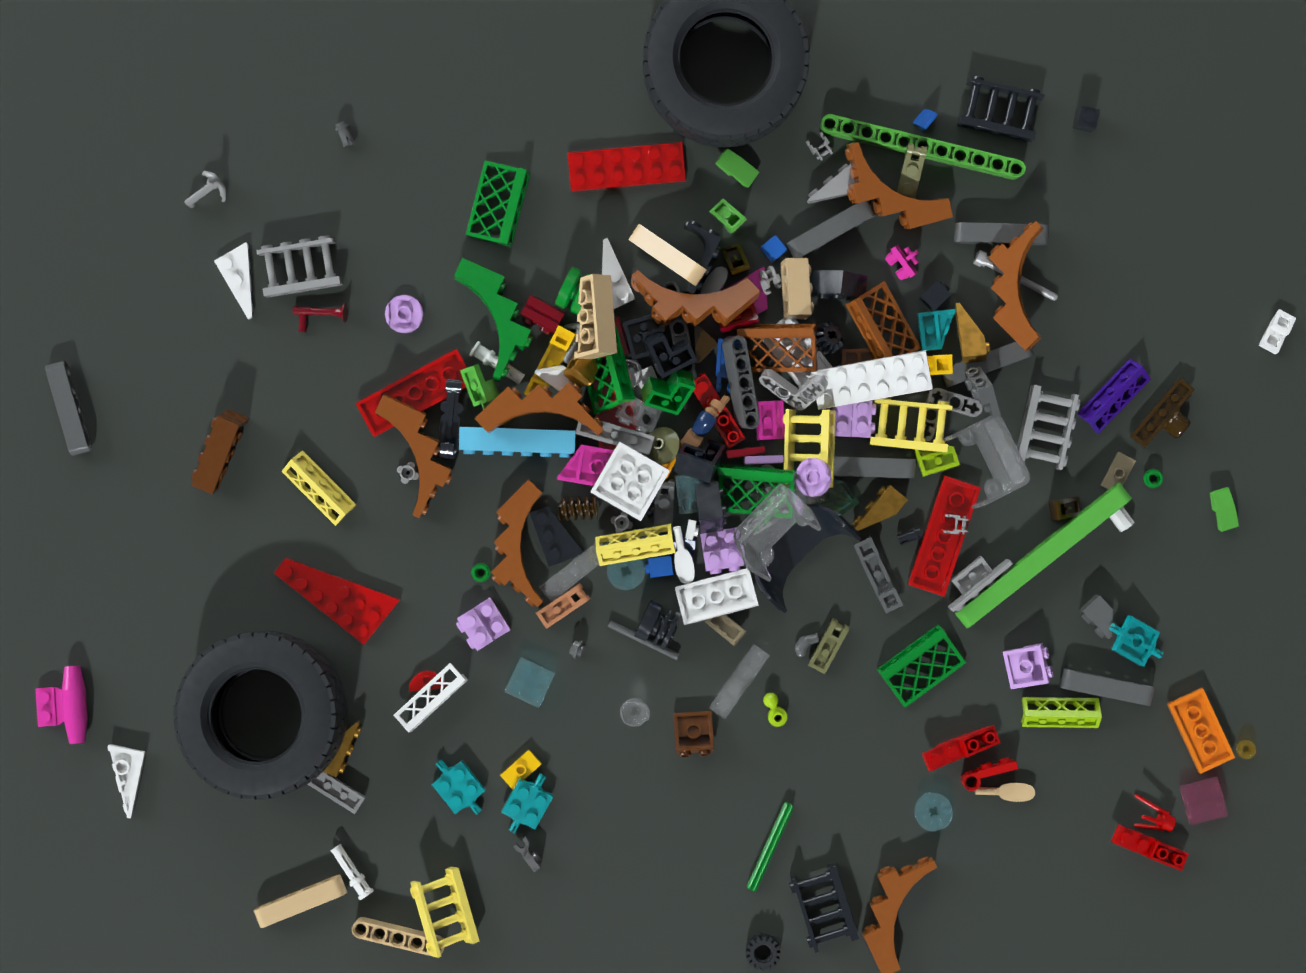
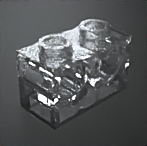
M635 398L631 402L620 404L615 417L619 418L620 423L627 426L632 424L636 426L637 431L646 434L647 432L654 431L662 410L643 404V401ZM627 406L633 409L632 416H628L625 413ZM644 414L650 417L648 425L642 420Z

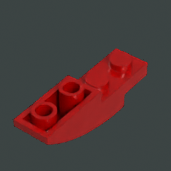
M705 373L694 378L696 388L693 392L704 411L707 407H710L709 404L712 399L721 400ZM725 406L721 412H718L717 422L714 426L730 449L746 438Z
M991 725L940 743L936 747L923 752L922 756L928 771H933L963 757L972 756L1001 742L995 726Z
M1120 824L1117 825L1111 840L1116 845L1182 871L1189 853Z

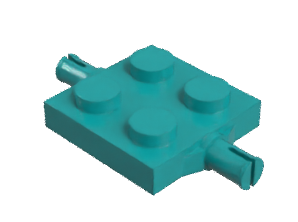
M1127 615L1121 628L1114 623L1110 625L1109 630L1117 634L1111 650L1143 667L1151 655L1158 659L1162 658L1163 652L1155 648L1160 634L1157 630L1130 615Z
M442 759L438 761L436 765L442 771V774L431 785L451 810L457 814L463 808L470 806L476 815L481 812L482 809L475 801L486 789L464 761L461 760L458 764L449 768Z
M539 773L535 783L527 782L521 778L517 781L501 810V813L513 819L508 829L510 832L516 833L520 824L536 829L553 799V794L541 787L547 778L545 775L542 776Z

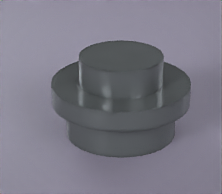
M575 640L572 644L569 654L573 655V658L577 659L583 656L586 650L584 641Z

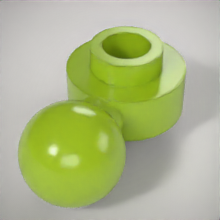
M767 693L763 698V702L766 707L770 708L768 720L775 727L783 726L787 721V713L782 707L777 706V695ZM776 715L781 716L780 720H775L774 718Z

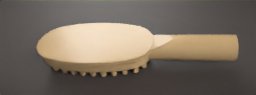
M1007 783L999 788L979 787L975 790V795H999L1000 798L1007 801L1023 802L1033 799L1035 789L1025 783Z

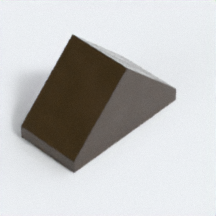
M739 243L721 249L731 277L750 270V265Z
M699 325L694 327V347L697 358L695 364H700L718 344Z
M1079 496L1049 501L1051 520L1075 517L1081 512Z

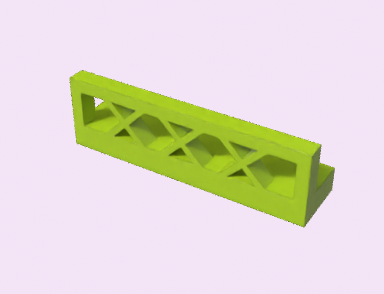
M1022 698V727L1099 728L1102 719L1099 698ZM1027 704H1035L1039 708L1037 710H1028ZM1048 704H1054L1058 708L1056 710H1050L1046 706ZM1067 704H1072L1077 709L1075 711L1069 710L1065 706ZM1086 704L1095 705V711H1089L1084 706Z

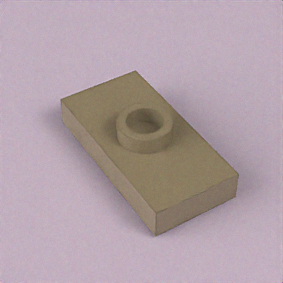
M1117 452L1100 486L1107 490L1117 483L1123 486L1136 460Z
M726 614L705 620L706 624L734 647L746 633L741 626Z

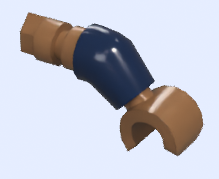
M724 395L720 401L712 399L709 404L710 407H707L705 411H701L693 426L680 441V444L687 443L698 447L704 436L717 422L718 412L723 410L730 398Z

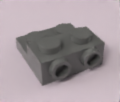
M978 366L965 371L967 377L964 380L968 391L971 390L974 400L978 399L986 413L990 412L993 418L1001 416L993 385L981 367Z

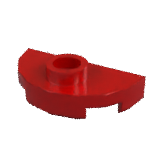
M429 670L418 673L409 685V692L420 691L438 673ZM433 684L430 690L441 689V684Z

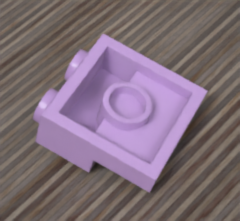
M873 400L832 407V410L836 411L835 436L871 438V434L875 433V423L871 421L872 415L876 413V403H872Z
M738 527L723 529L720 532L700 534L706 571H710V574L722 573L721 569L729 568V571L741 570L740 566H744Z
M491 597L458 617L457 620L459 622L456 623L461 633L466 632L469 638L466 641L471 649L476 648L477 651L511 630Z
M1043 643L1003 651L1011 689L1047 684L1051 681L1053 669L1047 664L1046 659H1049V651L1047 647L1043 646Z

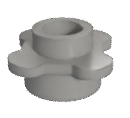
M413 462L397 468V472L400 473L401 482L404 484L419 478Z
M621 512V515L611 518V523L614 524L616 533H621L633 527V523L629 521L628 513Z

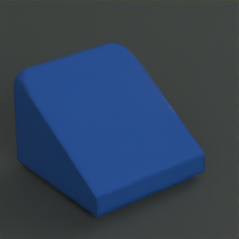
M924 109L913 121V125L923 132L935 120L937 113Z
M776 235L760 247L771 263L787 251V248Z

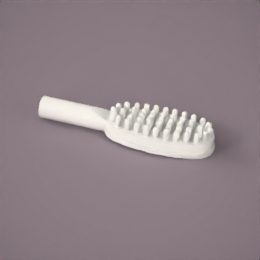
M675 526L673 527L677 545L674 557L675 570L679 580L682 583L688 584L694 579V563L689 551L685 549L681 527Z

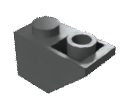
M1095 594L1079 611L1082 613V619L1087 624H1093L1095 627L1094 631L1099 637L1110 639L1112 631L1109 630V627L1113 623V609L1100 595Z

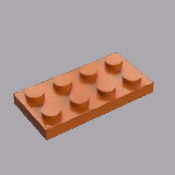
M1199 688L1167 703L1198 773L1202 774L1235 758L1203 688Z

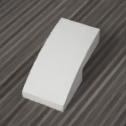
M1279 309L1258 346L1273 354H1277L1285 337L1289 335L1296 318Z

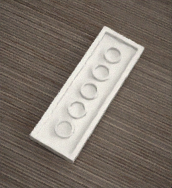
M926 350L811 372L812 377L814 375H821L828 381V386L824 393L816 399L818 410L933 389Z

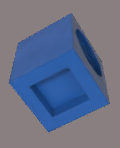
M671 555L648 558V562H645L646 574L650 573V578L673 575Z

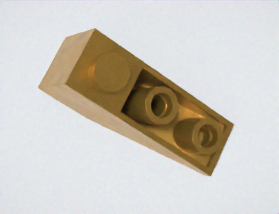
M891 485L883 486L876 494L878 498L874 502L871 500L865 507V514L862 517L859 515L852 524L859 531L892 517L899 512L908 499Z
M360 721L345 731L339 751L323 772L337 777L339 773L343 774L347 763L344 762L346 756L352 754L355 746L352 745L354 737L358 738L362 730L359 727Z

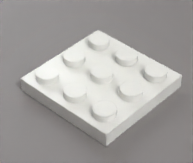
M619 442L592 488L591 493L641 521L670 470Z

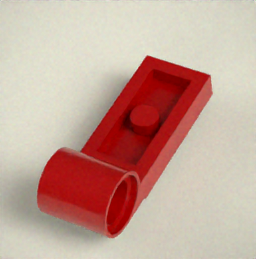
M1010 757L999 759V762L994 764L992 762H985L980 764L981 767L964 772L961 775L960 781L967 790L975 791L980 787V778L1017 770V762L1014 759H1010ZM973 776L975 778L974 784L967 785V778Z

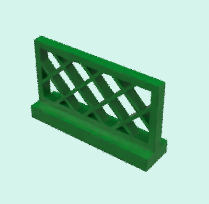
M484 161L465 235L512 247L531 173L527 169ZM489 166L495 167L499 173L491 179L487 175ZM509 171L516 172L515 179L507 183L503 175ZM501 177L505 186L496 191L492 182ZM490 184L494 193L485 198L482 190ZM508 188L511 193L510 198L503 202L499 193ZM497 196L501 204L491 209L487 201ZM485 202L489 211L480 216L477 212L478 206ZM503 207L506 212L505 217L498 221L493 212ZM491 214L496 223L487 228L482 219ZM480 221L484 230L478 234L473 233V225ZM497 225L501 230L499 239L493 238L489 233V230Z
M615 326L617 353L606 356V365L601 363L603 357L596 359L598 370L601 366L604 368L602 377L598 376L597 372L594 376L595 379L600 381L597 390L594 388L593 383L587 386L594 415L601 414L624 402L635 400L617 326ZM609 372L612 379L611 383L606 381ZM604 384L609 387L606 396L601 393ZM613 390L615 391L616 401L611 399ZM600 397L604 399L601 408H599L598 400Z
M722 464L718 467L719 488H723L725 491L724 497L728 495L735 503L732 507H725L726 512L783 518L794 517L797 471ZM724 478H730L736 485L728 490L724 486ZM744 480H749L755 486L748 493L740 484ZM762 482H768L773 489L766 494L759 485ZM782 483L790 484V492L786 496L778 488ZM736 487L744 494L738 501L730 493ZM755 488L763 496L757 503L749 495ZM774 490L782 497L777 504H774L768 497ZM747 497L753 506L750 509H744L739 502ZM763 499H766L772 508L768 511H763L758 504ZM784 500L789 506V513L781 512L777 505Z
M936 625L876 670L903 707L906 708L966 662L945 631L939 625ZM944 639L947 642L946 651L936 650L937 644ZM932 652L931 662L921 661L922 654ZM936 653L945 654L944 664L934 663ZM949 655L957 656L959 662L953 666L947 665ZM910 663L917 664L915 674L906 673V667ZM920 664L930 666L928 676L919 674ZM933 666L943 667L940 676H932ZM895 674L901 675L900 685L892 684L889 679ZM905 676L914 677L913 687L903 686ZM918 678L927 679L925 687H916ZM902 689L912 690L911 697L906 701L901 697Z

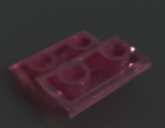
M1218 777L1179 787L1190 826L1228 816Z

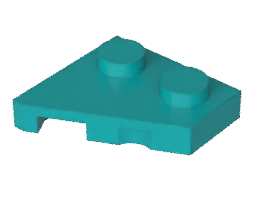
M955 309L917 314L921 351L942 349L950 323L955 314Z

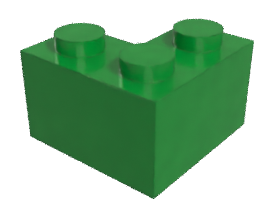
M680 369L672 373L667 381L649 376L641 389L643 404L678 415L696 388L693 373Z

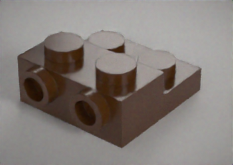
M712 712L673 713L676 754H680V757L683 758L691 757V753H699V756L711 755L710 752H714Z

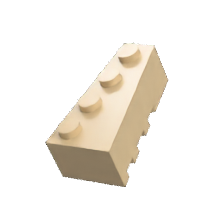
M591 274L581 277L578 302L581 305V310L577 314V322H580L579 334H576L575 342H578V351H575L574 358L594 359L617 353L611 275Z

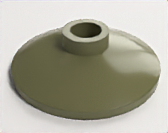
M659 427L651 431L649 435L655 437L650 454H645L646 457L659 465L670 463L676 458L680 450L679 436L668 427ZM661 441V446L657 447L658 443Z

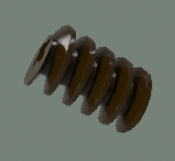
M577 496L576 502L573 501L572 497H569L568 502L562 497L560 503H558L559 521H562L563 516H565L566 521H569L571 515L574 521L577 520L578 515H580L582 520H585L586 515H588L589 520H592L595 514L598 519L595 496H592L591 501L585 496L583 502L580 496Z

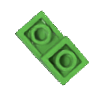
M728 148L724 150L715 163L728 176H733L745 188H749L759 174L753 166Z
M1225 487L1210 492L1211 507L1216 512L1218 530L1223 532L1238 527L1237 512L1229 488Z

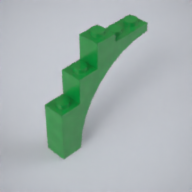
M462 258L454 278L480 297L495 321L500 349L493 380L500 382L502 378L505 379L508 375L510 368L507 366L510 360L514 361L518 352L515 349L523 351L525 346L529 347L533 338L530 336L531 330L512 322V320L515 321L520 311L517 309L518 303L498 295L499 293L503 294L505 290V277Z

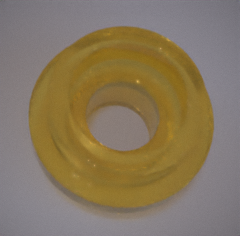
M1242 740L1238 743L1236 752L1241 758L1250 759L1256 753V746L1249 740ZM1248 746V751L1244 753L1243 747Z

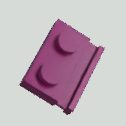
M783 400L757 402L760 418L759 425L756 427L757 440L785 439Z

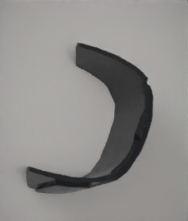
M811 504L794 514L793 518H789L785 522L779 519L769 529L773 534L761 547L753 562L754 574L759 589L779 611L781 610L786 613L783 589L787 576L793 568L817 544L827 537L844 534L860 541L859 532L838 512L819 504Z

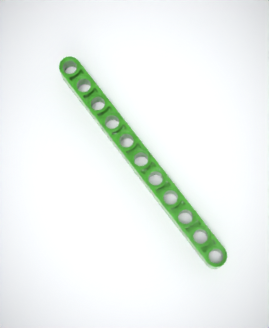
M833 114L825 115L820 123V130L826 135L904 154L907 147H902L899 144V139L905 138L909 144H914V147H918V143H924L927 147L925 159L1011 180L1018 179L1026 171L1025 164L1018 159ZM826 120L832 121L834 128H826L824 122ZM850 125L853 132L845 133L843 126ZM862 130H869L871 137H863ZM887 134L890 141L887 143L883 142L880 135ZM942 147L945 150V156H939L936 149ZM956 152H961L964 155L962 161L956 159ZM975 156H979L982 159V165L975 164ZM993 161H998L1001 164L1000 170H996L993 167ZM1012 165L1018 166L1019 174H1014L1011 171Z
M1117 483L1011 566V569L1006 574L996 578V581L991 586L982 589L979 596L968 600L965 603L966 606L960 611H955L954 614L966 628H969L1127 504L1132 497L1120 483Z

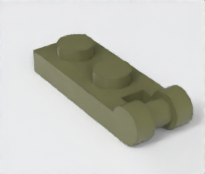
M908 143L897 193L915 199L927 147H914V144ZM912 154L919 155L918 159L911 158Z
M832 618L808 666L825 674L850 627L846 624L843 626L838 623V620ZM834 629L840 632L838 637L832 635Z

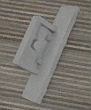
M979 556L951 579L962 595L952 602L948 608L953 612L963 609L966 606L965 603L970 598L975 599L980 595V590L985 586H991L996 581V577L1000 574H1006L1011 569L1010 566L1013 564L1011 560L1005 559L992 570L986 561Z

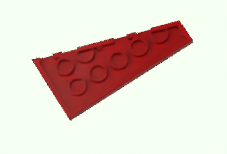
M286 558L274 572L275 575L364 645L401 600Z

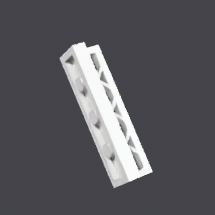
M449 663L394 714V717L408 732H412L468 679ZM450 669L457 678L452 682H444L445 673ZM433 684H441V693L438 695H430V687ZM419 697H427V705L424 708H416V700ZM405 710H413L412 719L406 723L400 715Z

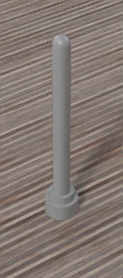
M978 251L973 264L979 267L987 266L1004 275L988 258L989 256H987L986 252ZM1021 276L1020 284L1053 301L1057 300L1058 295Z

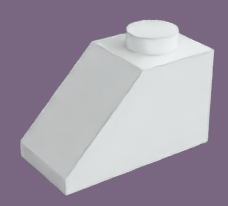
M563 365L536 369L534 372L558 391L568 383L573 385L563 374L566 368Z

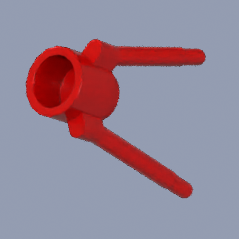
M1138 794L1134 795L1137 799L1161 813L1157 818L1142 815V819L1155 822L1156 825L1134 824V827L1162 832L1164 830H1173L1176 819L1170 816L1169 811L1161 809Z

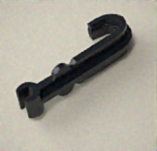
M447 379L445 387L447 401H443L440 406L441 411L445 413L441 415L438 456L445 460L455 459L457 455L461 420L458 414L464 409L463 404L458 402L459 393L462 391L461 380Z

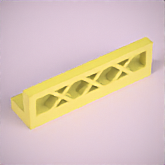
M303 450L293 457L282 470L292 483L335 526L356 506L346 493ZM292 467L297 472V475H294L289 469ZM304 482H307L311 489H308ZM318 495L324 499V503L319 500ZM331 509H334L339 514L338 518L332 513Z
M671 524L595 537L596 553L600 566L675 553ZM668 531V534L666 535H658L661 532ZM647 535L646 538L640 539L641 536ZM622 539H629L626 542H620ZM610 542L608 545L600 546V543Z

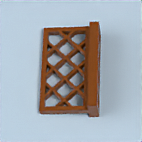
M885 281L845 304L875 359L892 357V348L899 350L898 355H902L903 352H906L904 354L913 353L921 348ZM880 288L885 294L884 300L877 298V292ZM868 298L871 300L870 308L865 306L862 299ZM876 302L883 304L882 312L874 310ZM887 306L892 307L894 311L893 317L886 314ZM874 314L881 317L879 325L875 324L873 320ZM885 318L892 320L891 329L884 327ZM896 323L902 325V333L895 331ZM883 331L890 333L889 342H886L882 337ZM894 335L901 337L900 346L893 344ZM906 339L910 340L914 348H904Z
M816 323L753 324L737 328V336H742L744 339H752L756 343L751 350L748 349V354L757 362L754 367H751L752 372H763L765 369H771L775 372H817ZM765 338H770L775 343L770 350L761 344ZM784 338H789L794 343L789 350L780 343ZM802 338H811L812 345L808 350L799 343ZM796 345L804 352L799 359L790 353ZM757 346L766 352L761 359L752 353ZM776 346L785 352L780 359L771 353ZM767 355L776 362L772 367H767L762 362ZM786 355L795 361L791 367H786L781 362ZM807 355L812 359V366H804L800 360Z

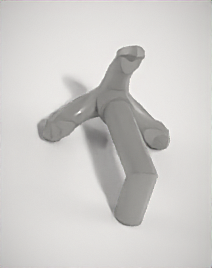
M203 171L202 175L208 178L207 185L185 200V204L188 207L194 208L195 202L213 189L218 188L222 202H225L226 188L215 173Z
M571 323L565 325L564 328L569 330L576 329L575 333L579 334L580 324ZM576 335L563 358L564 363L567 365L578 348V342H575Z

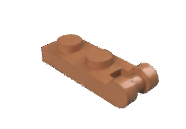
M581 583L536 612L546 629L591 599L583 591ZM575 593L579 597V600L576 602L571 597Z

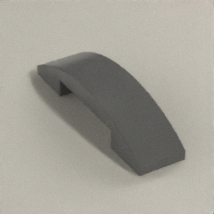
M871 536L854 544L853 546L885 613L903 606Z

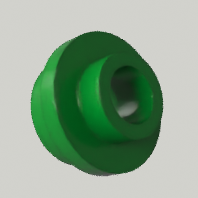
M1150 469L1144 474L1143 481L1147 487L1157 488L1163 482V475L1159 470ZM1151 475H1154L1156 478L1154 482L1150 481Z
M478 563L472 568L471 574L477 582H484L489 579L491 571L488 565ZM479 569H483L485 571V574L483 576L478 575Z

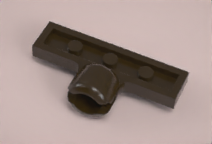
M1179 378L1130 435V438L1145 449L1161 430L1167 431L1174 438L1181 437L1191 422L1180 413L1179 409L1195 389Z

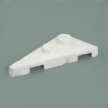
M606 238L603 240L602 275H611L614 309L635 300V297L610 242Z
M245 242L214 260L246 317L250 320L253 318L252 286L248 253L249 245Z
M109 744L108 751L111 753L112 767L116 773L115 778L119 792L122 795L124 812L127 818H132L146 751Z

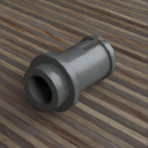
M346 121L335 125V131H338L343 147L355 143L349 130L350 125Z

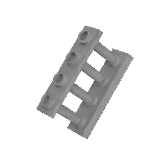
M326 235L318 237V240L315 241L301 239L297 244L283 242L280 243L279 247L265 245L261 246V250H256L257 255L265 256L269 284L267 285L268 288H263L264 296L269 298L343 285L342 278L336 276V273L333 271L329 245L336 244L335 239ZM322 247L326 275H324L325 278L323 279L315 277L310 248ZM302 249L307 278H305V282L298 283L295 277L291 251ZM283 252L288 281H286L287 285L279 286L276 280L272 254Z
M1031 385L1014 460L1025 462L1026 458L1031 457L1056 463L1055 469L1062 470L1063 467H1066L1068 461L1066 451L1072 443L1070 433L1071 429H1074L1076 425L1074 415L1075 411H1078L1080 407L1079 395L1072 394L1070 399L1043 394V391H1041L1042 386ZM1044 401L1068 407L1066 418L1040 413L1039 410H1036L1038 402ZM1041 420L1064 425L1062 437L1035 431L1032 428L1034 421ZM1034 438L1060 444L1058 456L1031 450L1028 447L1029 441Z

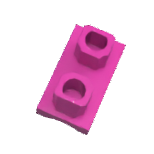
M897 245L891 249L885 260L890 266L897 261L900 262L903 267L895 272L900 280L906 279L909 276L911 278L918 273L912 263L914 265L919 263L915 257L919 252L916 250L912 253L910 248L907 247L904 249V253L900 246Z

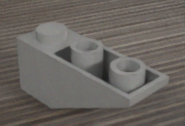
M847 163L837 170L839 172L837 176L833 178L831 175L823 182L825 186L820 190L815 188L808 194L810 198L807 200V203L848 196V184L855 183L850 175L851 164L849 166Z

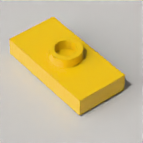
M527 750L500 776L513 789L519 778L524 780L542 763L530 750Z

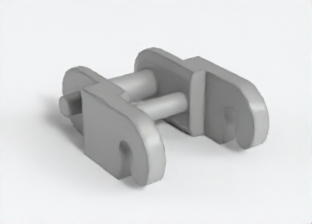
M821 131L819 134L824 141L823 144L817 148H813L808 140L806 144L813 155L816 153V158L822 161L823 156L828 153L833 154V148L828 146L830 142ZM825 146L827 150L820 154L818 150Z
M769 266L767 271L761 270L759 272L760 284L766 295L771 293L770 290H767L770 288L771 280H773L774 286L777 289L782 287L781 284H778L781 282L779 273L776 274L773 266Z
M945 514V517H954L955 529L953 531L943 530V533L959 534V532H962V534H965V532H968L966 530V522L969 519H966V516L960 518V515ZM958 520H963L962 530H958Z

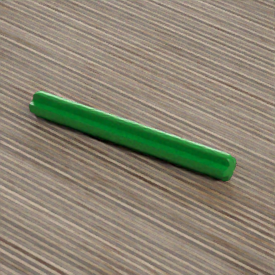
M788 802L784 803L747 884V888L751 891H757L792 814L794 806Z

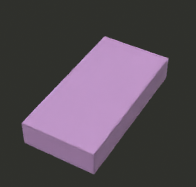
M783 455L744 457L745 464L784 462Z

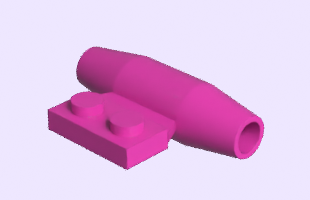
M80 665L64 667L62 689L58 687L35 689L38 727L57 726L64 722L69 744L85 743L88 722L86 687Z

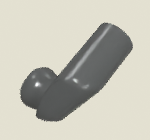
M817 633L799 638L795 645V652L798 657L806 655V650L810 644L819 643Z

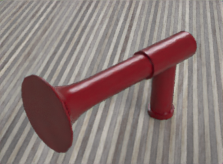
M344 303L339 308L293 306L292 312L293 315H299L298 332H307V315L337 316L343 319L345 323L348 316L347 303Z

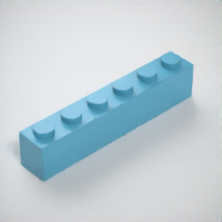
M460 427L459 450H463V454H475V451H483V455H494V451H502V455L513 456V452H521V456H532L533 453H540V457H552V453H559V457L571 458V454H575L576 431L496 428L491 433H488L481 427Z

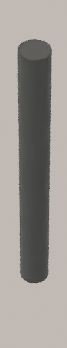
M610 620L607 626L675 660L679 656L678 652L668 647H665L664 650L659 648V643L655 646L652 645L653 640L649 638L644 641L635 637V631Z

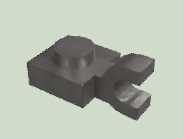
M525 836L522 839L525 842V847H520L517 843L513 847L522 854L533 872H536L540 869V861L542 860L536 852L532 853L528 849L530 842Z

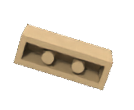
M785 258L780 263L784 319H807L814 310V304L811 302L813 287L809 279L811 265L808 264V258Z

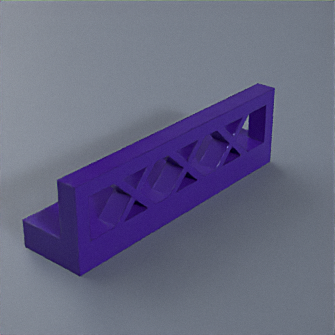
M1129 359L1077 413L1078 416L1089 423L1094 432L1099 434L1151 378L1143 366ZM1142 375L1143 378L1138 383H1136L1137 379ZM1128 390V394L1123 397L1124 392ZM1115 403V407L1110 411V407ZM1102 417L1101 422L1096 425L1095 423Z

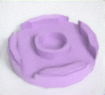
M396 296L386 306V322L393 330L399 333L413 332L419 328L423 321V308L419 301L412 296Z
M809 458L801 462L797 468L796 484L804 495L811 497L821 496L830 487L832 476L827 463L818 458Z

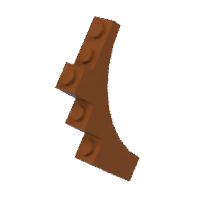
M859 142L846 144L845 154L851 164L850 175L855 183L848 184L849 189H847L848 198L850 201L852 200V203H861L874 199L873 207L875 213H878V216H887L900 212L899 220L904 229H912L953 217L949 198L929 201L917 200L893 191L872 172L863 157Z
M1037 221L1029 223L1024 228V233L1020 237H1015L1010 242L1009 248L1004 244L997 245L991 250V255L988 257L1004 273L1003 276H997L992 282L994 285L991 289L1006 303L1005 306L1001 305L994 312L996 315L993 319L1025 351H1029L1042 338L1026 315L1020 286L1022 267L1026 255L1034 240L1044 229Z
M638 270L632 274L631 278L633 289L636 292H640L650 306L653 305L651 312L653 320L664 328L680 314H682L683 319L687 323H691L695 327L711 313L714 320L725 327L748 306L754 303L760 294V290L748 278L728 289L710 294L675 292L652 282Z
M568 383L553 398L550 397L553 393L545 385L541 387L538 384L523 400L520 399L522 395L515 387L512 390L507 387L474 418L488 433H491L498 426L515 417L542 412L573 418L586 425L598 436L604 431L602 428L604 424L597 417L593 419L588 414L590 409L583 402L581 404L578 403L583 398L581 395L583 391L575 383L573 385Z
M384 394L375 413L388 420L401 432L415 455L419 470L420 487L413 516L420 518L421 514H426L430 506L427 504L429 497L434 498L438 489L435 485L443 487L445 483L449 484L453 476L450 473L452 468L431 458L432 456L436 457L440 446H438L439 440L418 431L419 428L423 430L428 420L424 418L426 413Z
M528 479L496 512L499 515L497 519L503 525L508 524L509 527L494 541L496 544L494 548L501 555L505 553L507 556L491 573L493 574L492 579L497 584L505 586L511 581V586L518 593L522 592L526 596L524 599L532 607L534 605L538 607L544 600L535 591L527 577L522 561L521 542L526 518L532 506L543 492Z
M923 857L913 866L907 865L902 867L898 873L894 866L891 868L887 866L882 868L880 873L877 874L886 895L874 897L869 904L879 924L868 925L864 928L865 930L862 931V934L881 973H895L901 970L896 958L893 941L897 913L904 897L913 885L924 875L937 868L932 857Z

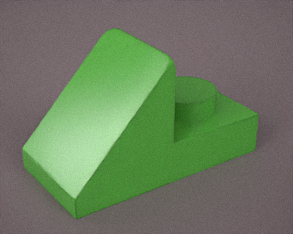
M724 198L709 211L729 233L736 231L747 220Z

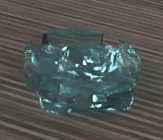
M641 559L609 564L607 566L608 579L614 587L620 590L633 589L640 585L644 579V563ZM627 565L632 572L623 576V572L620 569L622 567L625 568Z
M927 792L917 800L914 807V816L922 828L928 831L944 829L950 824L953 818V810L950 801L944 795L936 792ZM937 807L938 815L929 816V809Z

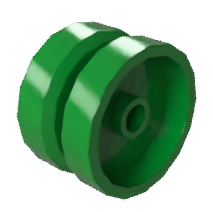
M572 267L560 289L555 305L564 309L572 299L570 311L577 315L581 310V305L578 302L579 282L582 271Z

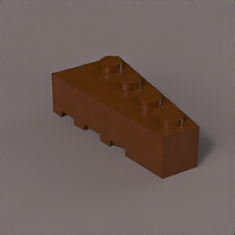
M230 409L214 417L211 423L213 428L211 434H208L204 441L206 445L205 450L201 451L198 457L199 466L192 473L191 478L193 481L191 486L212 495L218 491L228 469V466L225 464L229 463L235 453L233 446H236L243 435L240 432L241 427L248 423L249 417Z

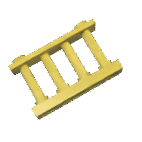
M891 397L875 400L876 404H881L878 434L875 437H871L870 445L948 453L949 445L945 444L943 437L946 410L953 411V406H949V402L937 401V404L896 401L891 400ZM888 405L900 406L898 430L895 439H889L885 435ZM908 407L919 408L916 438L914 437V441L906 440L905 437ZM927 408L939 409L936 439H933V443L925 442L926 439L924 438Z
M786 409V413L783 416V423L785 424L784 470H794V461L803 462L809 458L821 459L828 464L831 470L832 480L829 488H833L835 410H822L820 416L796 415V410ZM820 423L822 425L820 435L795 434V424ZM795 442L819 443L821 445V452L819 454H795Z
M457 867L445 869L446 875L444 878L422 886L420 882H410L412 887L410 892L416 901L427 939L426 949L431 956L437 958L442 957L440 953L441 948L461 940L470 944L480 942L461 874ZM445 885L450 886V896L426 904L424 893ZM451 903L455 904L457 911L454 915L432 923L430 911ZM457 921L461 924L462 930L460 933L437 941L434 930Z

